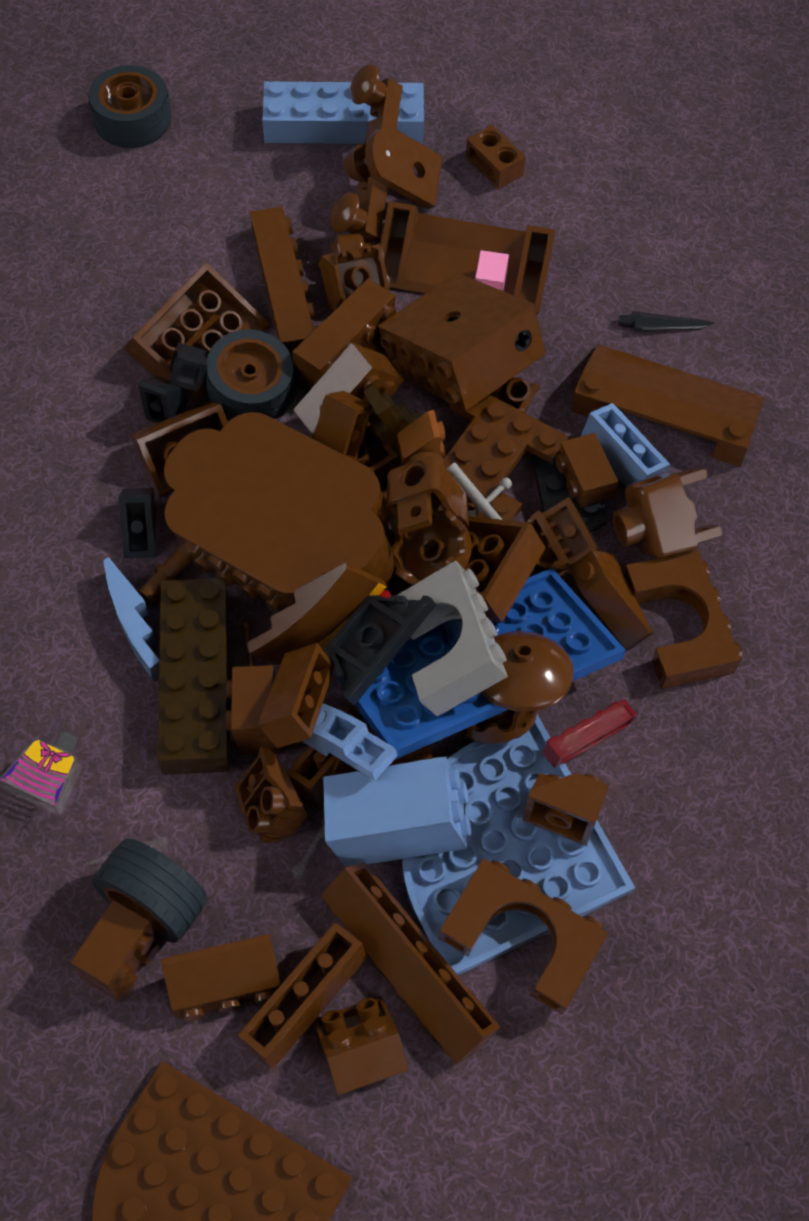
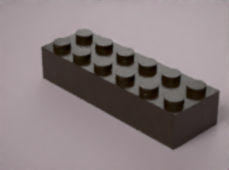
M226 578L161 581L158 762L162 774L230 772V731L226 729V711L229 710V700L226 693V682L229 680V594Z

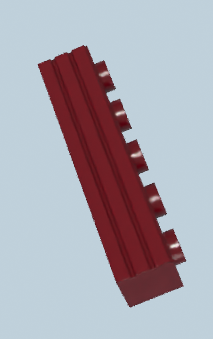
M625 699L618 703L615 701L606 710L595 712L590 719H582L574 728H566L558 737H550L545 742L546 746L542 754L555 769L629 726L637 714Z

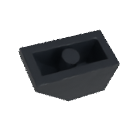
M157 376L141 380L138 384L147 420L160 423L181 414L188 404L186 388L170 384L168 379Z
M154 487L122 489L118 499L124 558L155 557L156 508Z

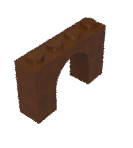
M698 550L626 565L624 576L638 604L661 599H676L687 603L695 609L702 620L703 632L698 637L689 641L656 648L652 664L661 689L735 673L742 660V651L740 645L734 642L732 638L730 619L726 614L723 615L720 607L719 591L716 587L712 586L709 579V566L705 560L702 561Z
M483 858L442 925L438 939L469 957L485 928L496 916L508 911H523L534 915L548 929L553 949L550 962L531 996L562 1015L609 933L602 929L603 925L590 916L581 917L571 911L572 907L566 901L558 897L551 899L541 893V888L531 880L526 878L520 880L511 875L509 868L496 860L490 862Z

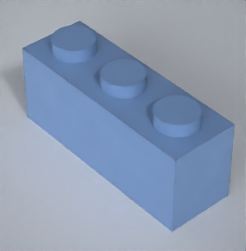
M613 403L589 414L581 436L596 433L615 475L626 487L659 473L667 472L670 466L667 460Z

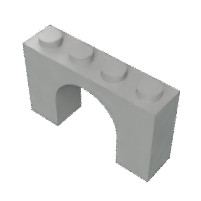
M456 560L398 594V596H405L408 600H421L422 596H429L437 604L410 637L413 640L448 620L462 619L463 621L460 638L452 650L442 658L412 674L420 702L436 716L443 714L508 677L503 665L507 661L506 656L494 640V637L497 636L496 629L485 615V612L488 610L487 604L476 590L479 582L471 569L465 570Z

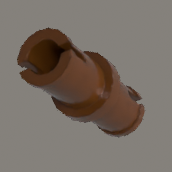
M179 545L163 565L159 564L154 569L155 574L138 590L139 595L145 601L154 605L155 601L161 596V581L178 580L177 576L194 560V557L189 555Z

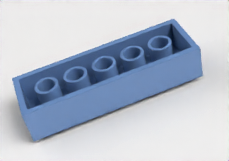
M264 81L262 119L264 143L363 144L366 139L368 122L378 117L370 115L371 107L365 103L357 105L352 102L350 98L351 82ZM398 83L403 88L396 130L423 144V83Z

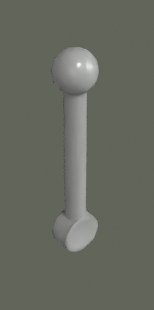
M502 478L500 485L485 499L490 503L503 490H507L512 486L511 480L509 478ZM477 508L473 511L468 510V516L476 517L480 513Z

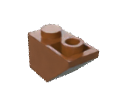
M434 410L427 411L397 433V450L401 466L406 465L411 456L420 452H434L442 457L445 456L442 441L445 440V430L443 422H437Z

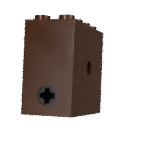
M458 272L378 325L381 345L386 351L390 363L404 380L465 411L546 354L533 303Z

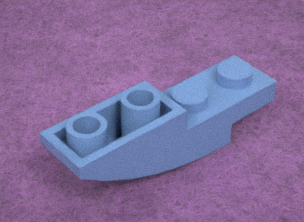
M322 704L311 738L302 741L325 756L331 753L374 781L398 756L393 746L369 733L365 723L326 704Z

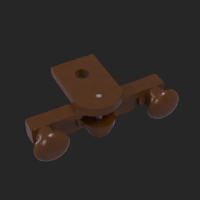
M372 64L362 67L355 74L350 85V98L352 102L357 105L363 103L371 107L370 115L378 117L368 122L365 143L353 147L344 160V168L347 175L351 179L359 181L357 195L352 192L343 194L334 203L330 213V225L336 233L347 231L351 234H361L365 243L380 239L388 187L425 208L435 207L442 162L441 155L396 130L403 86L390 78L380 81L378 68ZM413 166L418 172V177L414 174Z

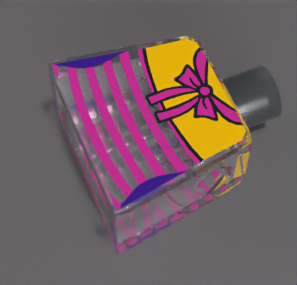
M64 731L60 732L53 745L40 739L33 740L1 776L0 783L6 792L56 816L62 817L82 770L77 757L71 754L79 741L73 735Z

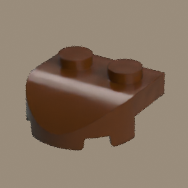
M569 497L543 513L538 510L527 521L531 523L546 547L537 562L539 566L545 569L553 568L554 571L570 570L569 567L589 551H600Z

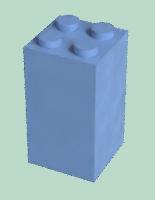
M445 756L388 766L376 781L360 771L323 777L325 842L345 867L361 862L373 864L467 849L466 836L471 835L469 817L467 814L464 815L463 804L468 803L467 787L464 782L460 783L457 768L452 769Z

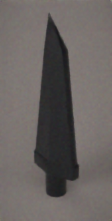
M632 311L631 315H619L618 326L633 327L634 332L701 330L715 323L701 319Z

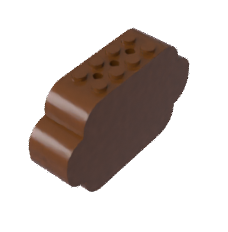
M257 412L236 416L221 431L214 429L194 431L186 435L168 456L164 466V476L174 492L168 499L165 507V520L183 545V550L194 557L193 563L198 568L207 573L210 570L216 572L218 578H226V583L229 586L235 583L241 587V591L253 600H257L258 597L263 599L272 611L278 613L295 604L293 591L345 562L386 581V586L394 577L397 569L394 564L393 546L386 538L392 529L394 517L386 507V499L381 491L378 478L369 467L265 414Z

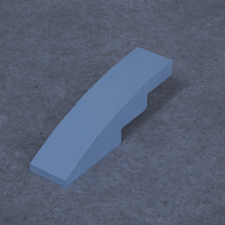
M107 557L103 560L107 584L120 625L135 656L154 681L159 678L160 660L150 649L156 642L153 631L143 620L144 617L149 615L145 601L111 559Z

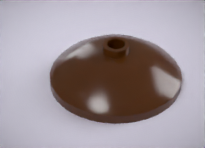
M526 631L508 632L494 637L495 643L501 647L507 661L503 665L508 677L480 692L487 700L508 710L531 712L551 707L566 696L572 685L573 665L567 652L558 643L543 635Z

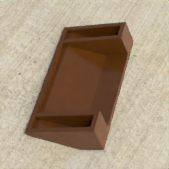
M389 201L381 240L389 288L425 294L456 272L475 279L481 250L509 254L504 292L533 303L536 314H539L555 239V229L527 225L526 231L422 214L418 213L417 206Z
M598 344L584 368L574 392L571 412L589 417L591 412L613 403L620 411L715 441L717 444L712 458L741 467L764 397Z

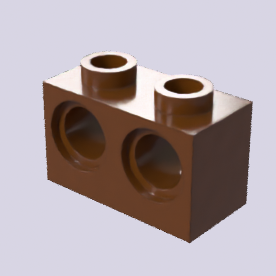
M493 125L467 138L465 157L497 189L524 175L526 157L523 152L517 149Z

